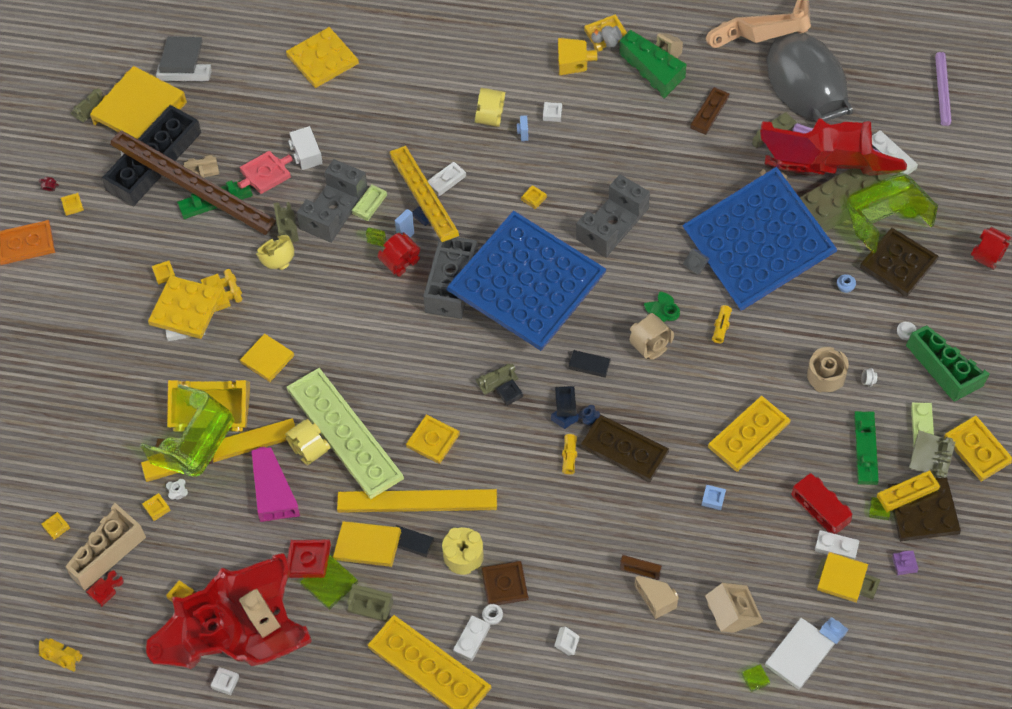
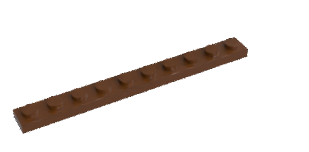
M121 130L111 140V146L262 234L267 235L275 226L276 220L126 132Z

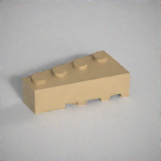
M116 503L111 507L112 511L108 516H104L100 521L101 525L95 533L92 532L85 546H81L66 565L72 580L84 591L146 538L140 524Z

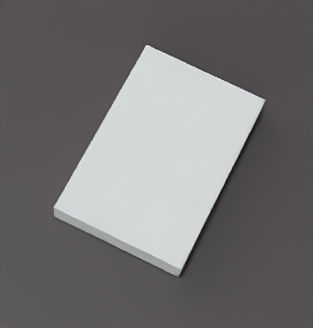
M800 618L767 660L765 667L800 690L835 643L821 634L820 630Z

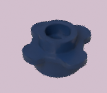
M589 405L583 411H579L578 416L583 419L584 424L592 425L600 417V412L595 410L594 405Z

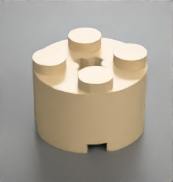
M653 313L649 314L641 322L634 323L630 328L632 332L630 335L631 345L646 359H655L661 356L667 350L665 346L668 342L672 343L674 339V332Z
M823 347L816 350L810 358L807 370L809 383L820 393L833 392L840 389L846 380L849 366L848 359L844 353L838 352L832 347Z

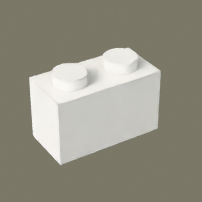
M310 126L289 132L291 140H288L290 150L295 151V154H293L296 164H300L302 170L323 164L321 152Z

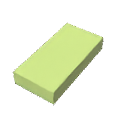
M371 184L352 209V214L368 221L386 198L387 191Z

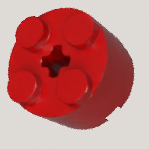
M991 226L983 230L980 236L982 241L980 245L978 244V246L974 247L971 256L974 257L973 260L995 270L997 266L994 263L996 264L997 261H1001L1010 244L1007 240H1011L1012 237Z
M403 232V235L397 233L383 245L385 249L383 252L380 250L377 256L393 274L400 277L405 273L406 267L410 264L413 266L420 260L418 256L420 247L405 232Z

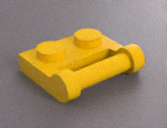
M616 14L584 26V31L597 52L606 48L607 44L605 41L600 43L592 41L591 36L595 29L601 32L605 26H611L612 28L618 26L622 38L627 34Z

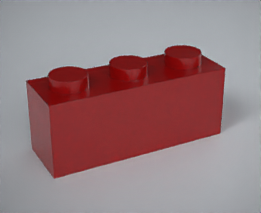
M810 473L793 486L791 495L827 532L837 534L850 524L853 515L851 509L847 505H843L838 500L836 494L824 486L819 477H815Z

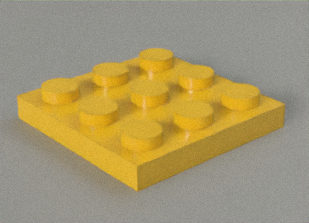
M330 27L286 51L288 58L314 88L359 64L358 58Z
M170 275L148 323L151 326L202 339L223 295V291L216 287Z

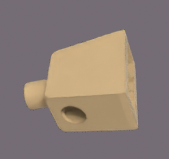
M257 589L239 599L262 637L281 627ZM265 617L268 618L266 622L261 623V619Z

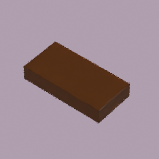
M622 555L620 570L659 580L662 565Z

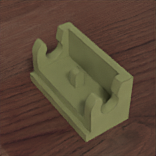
M279 202L274 203L279 236L288 235L292 242L299 241L294 209H291V204L286 202V207L281 208Z
M353 584L347 602L349 605L347 611L387 622L393 605V596L391 593Z

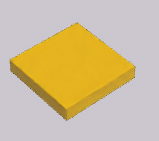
M264 333L240 359V362L262 378L271 382L294 357V352Z
M426 414L406 443V447L440 464L459 437L460 431Z
M829 552L817 590L857 603L868 564Z

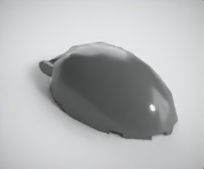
M793 32L779 36L771 44L766 58L768 77L776 95L791 108L792 112L806 117L805 120L811 122L814 119L817 122L819 118L826 122L842 115L853 113L852 107L848 102L846 75L839 60L823 42L807 33Z

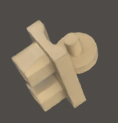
M212 155L205 156L204 159L200 160L194 158L187 159V162H184V167L203 178L219 175L216 157Z

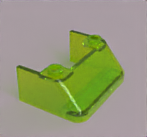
M904 173L896 174L849 195L847 199V208L855 234L872 253H875L877 250L880 233L873 223L900 212L902 216L909 219L921 216L930 227H933L938 205L909 175Z
M179 384L177 388L186 404L198 409L180 439L174 437L167 438L160 444L159 448L143 443L140 447L150 464L189 476H199L205 471L234 423V417L230 410L205 391Z

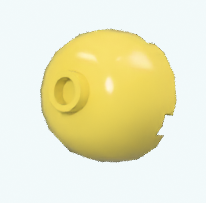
M288 235L278 236L279 240L275 242L271 239L257 249L258 253L256 255L264 266L269 269L279 268V270L289 266V262L294 256V246Z

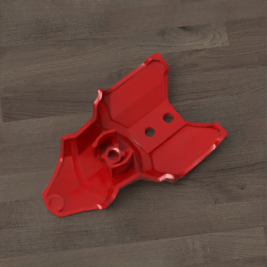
M819 118L813 130L808 133L774 128L772 122L763 121L761 123V140L774 156L772 158L766 155L764 162L766 166L777 167L781 170L808 176H818L825 173L835 174L837 169H861L863 174L870 176L892 174L907 170V163L903 159L877 152L872 148L870 121L863 123L842 122L831 125Z
M283 553L272 556L271 559L237 571L220 568L218 575L210 581L204 590L184 598L172 597L175 610L173 616L159 631L147 640L146 654L151 662L155 665H169L192 669L200 662L201 656L224 653L236 661H245L250 666H256L280 658L311 643L312 640L308 628L290 620L285 610L283 596L290 574L286 556ZM255 589L263 596L273 614L276 610H280L279 614L274 616L281 627L265 637H262L239 601L240 598ZM265 617L261 619V623L266 622L268 618Z

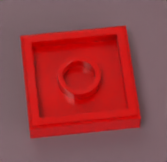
M330 539L291 540L287 557L290 568L288 578H325L331 547Z

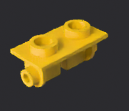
M52 638L39 641L40 657L63 668L75 671V662H80L82 659L80 651L68 646L62 650L64 644Z

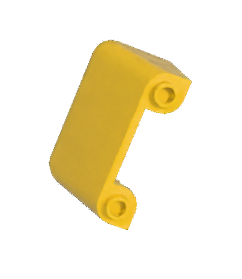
M168 380L167 427L173 428V432H185V428H231V432H243V428H247L250 382L247 380H236L235 382Z

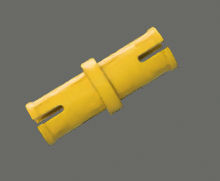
M721 306L718 319L715 320V330L712 336V341L715 343H723L726 330L729 329V318L732 312V308L729 306Z
M566 434L564 436L562 472L567 475L575 473L577 436L574 434Z

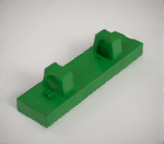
M231 180L226 182L225 186L220 187L241 200L253 196L249 185L243 189L238 187L237 183L240 181L233 183ZM194 193L189 198L177 201L183 219L218 208Z
M855 411L857 481L859 485H878L875 412Z

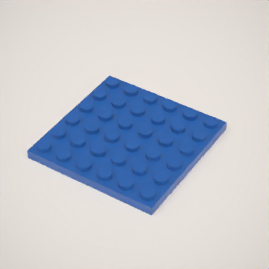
M777 167L682 225L697 249L709 258L708 265L740 311L837 252L833 242Z
M513 210L448 285L447 291L542 351L606 273V268Z

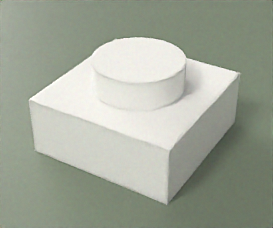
M544 102L543 121L561 122L562 103Z
M560 627L554 646L568 656L574 655L580 636L567 627Z
M219 667L211 688L231 695L239 679L238 673Z

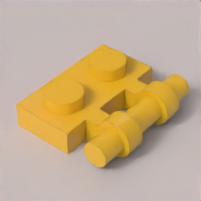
M230 269L224 271L225 277L220 279L219 274L201 279V284L216 287L223 291L215 312L231 307L229 300L235 299L237 303L243 300L241 296L242 291L236 284L237 279ZM229 286L230 291L225 292L224 287Z

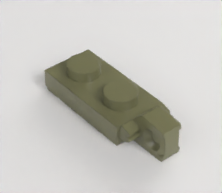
M787 112L771 121L774 128L792 131L795 124H798ZM760 129L756 132V136L753 137L752 145L756 149L765 144L761 140Z

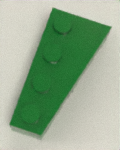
M630 30L620 40L619 54L633 68H636L639 74L646 78L650 85L657 89L664 99L686 77V63L634 31Z
M927 325L912 332L906 344L907 348L953 402L982 388L990 375L985 369L983 371L976 366L977 363L972 359L968 360L962 356L959 349L949 346L942 336Z

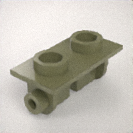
M99 88L93 89V92L87 96L86 100L84 99L77 106H74V110L70 114L81 122H85L91 116L90 113L93 108L97 107L102 101L103 96L101 94L103 92Z
M508 363L475 380L485 395L512 379L514 381L518 380V377L514 372L516 370L515 366Z

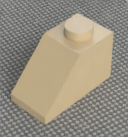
M659 33L657 35L656 45L676 58L682 54L683 42L679 38L668 33Z
M642 576L635 578V587L655 619L677 608L679 597L674 588L671 589L665 582Z

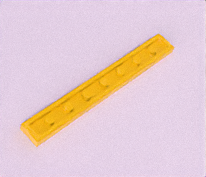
M403 146L390 151L391 159L441 242L458 237L459 232L408 148Z
M293 418L209 442L216 444L213 463L251 452V450H256L260 447H268L287 441L285 433L295 427ZM151 459L141 462L146 482L207 465L163 459Z
M497 489L384 491L372 499L364 491L338 492L337 511L338 513L497 510Z

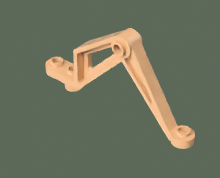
M797 0L792 14L737 17L728 22H723L720 26L708 32L706 41L708 45L718 48L740 36L757 43L793 32L805 33L811 27L809 0Z

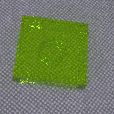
M329 555L325 578H304L301 581V585L329 610L352 589L353 584H358V579L331 555Z

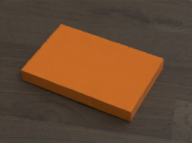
M49 220L0 231V265L55 253Z

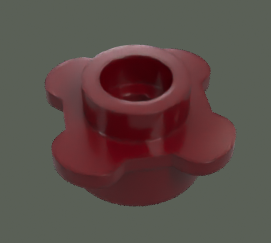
M44 177V179H39L38 181L41 183V189L45 191H55V188L59 187V184L56 183L57 181L52 177Z

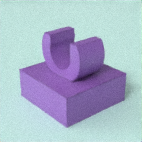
M908 550L893 553L892 558L897 575L916 573L918 571L914 551Z

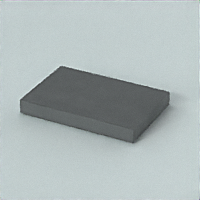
M167 37L159 65V72L195 73L203 43L202 37Z

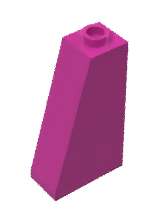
M260 447L256 450H251L260 522L299 517L298 504L272 448Z

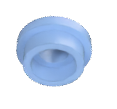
M841 275L837 280V286L840 291L848 293L855 288L856 280L851 275Z

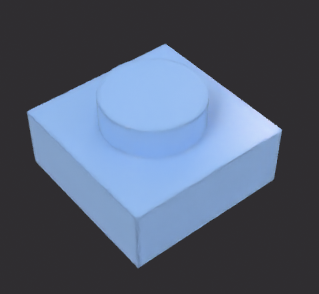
M520 116V123H517V134H521V141H528L527 116Z
M706 485L702 506L721 510L726 489Z
M831 617L819 632L837 644L849 629Z

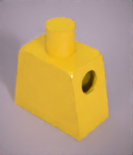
M558 38L559 75L586 71L587 61H597V50H587L586 41Z

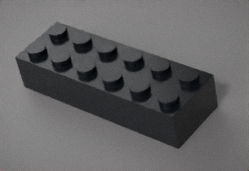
M169 105L138 140L176 161L201 134V129L197 119ZM124 153L102 177V181L106 191L134 207L163 175Z

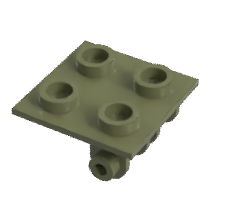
M918 430L909 468L922 473L930 470L933 476L937 478L947 477L955 442L949 437L942 438Z

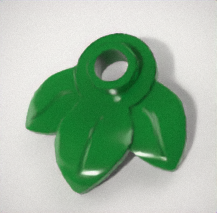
M659 292L658 301L644 303L646 312L648 314H655L663 322L675 321L680 316V309L674 304V298L665 292Z

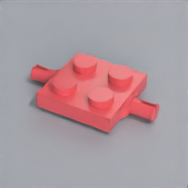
M268 151L242 165L240 172L246 179L238 182V187L243 189L251 185L260 194H263L291 178L290 172L285 168V165L293 161L292 157L288 154L284 158L279 159Z

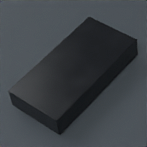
M573 350L569 369L606 378L611 358Z
M574 386L555 387L557 417L577 416Z
M396 525V527L401 529L397 548L427 558L434 537Z

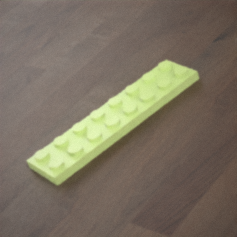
M320 368L287 386V391L312 424L315 423L319 427L322 437L328 442L332 450L370 499L404 479L401 471Z

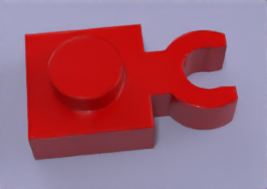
M115 570L109 572L106 581L100 578L86 591L87 595L101 607L116 594L114 587H119L124 583L122 576L117 580H113L117 575Z

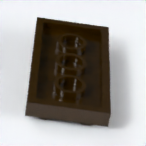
M601 414L581 443L582 449L648 482H651L669 453V448Z

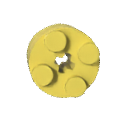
M481 88L475 123L500 127L506 92Z
M308 419L303 420L285 433L290 447L296 455L303 456L300 460L307 466L331 448L328 442L320 437L321 430L315 423L312 424Z
M452 528L445 536L442 543L443 559L452 572L466 575L481 566L484 553L483 542L478 532L470 528Z

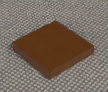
M521 561L481 567L488 605H504L529 600Z

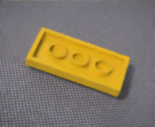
M761 395L708 444V448L738 472L790 424L791 419Z

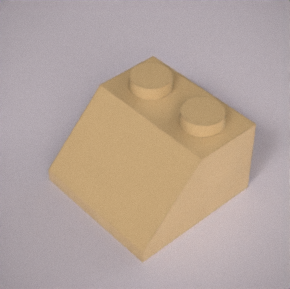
M721 583L705 595L708 607L712 611L716 619V625L721 632L734 633L763 622L746 585Z

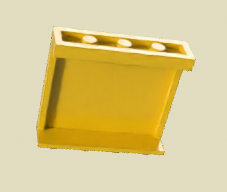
M133 66L114 85L113 89L103 97L98 106L93 108L90 115L93 125L96 126L100 122L117 132L122 130L138 139L169 105L181 110L187 101L184 91Z

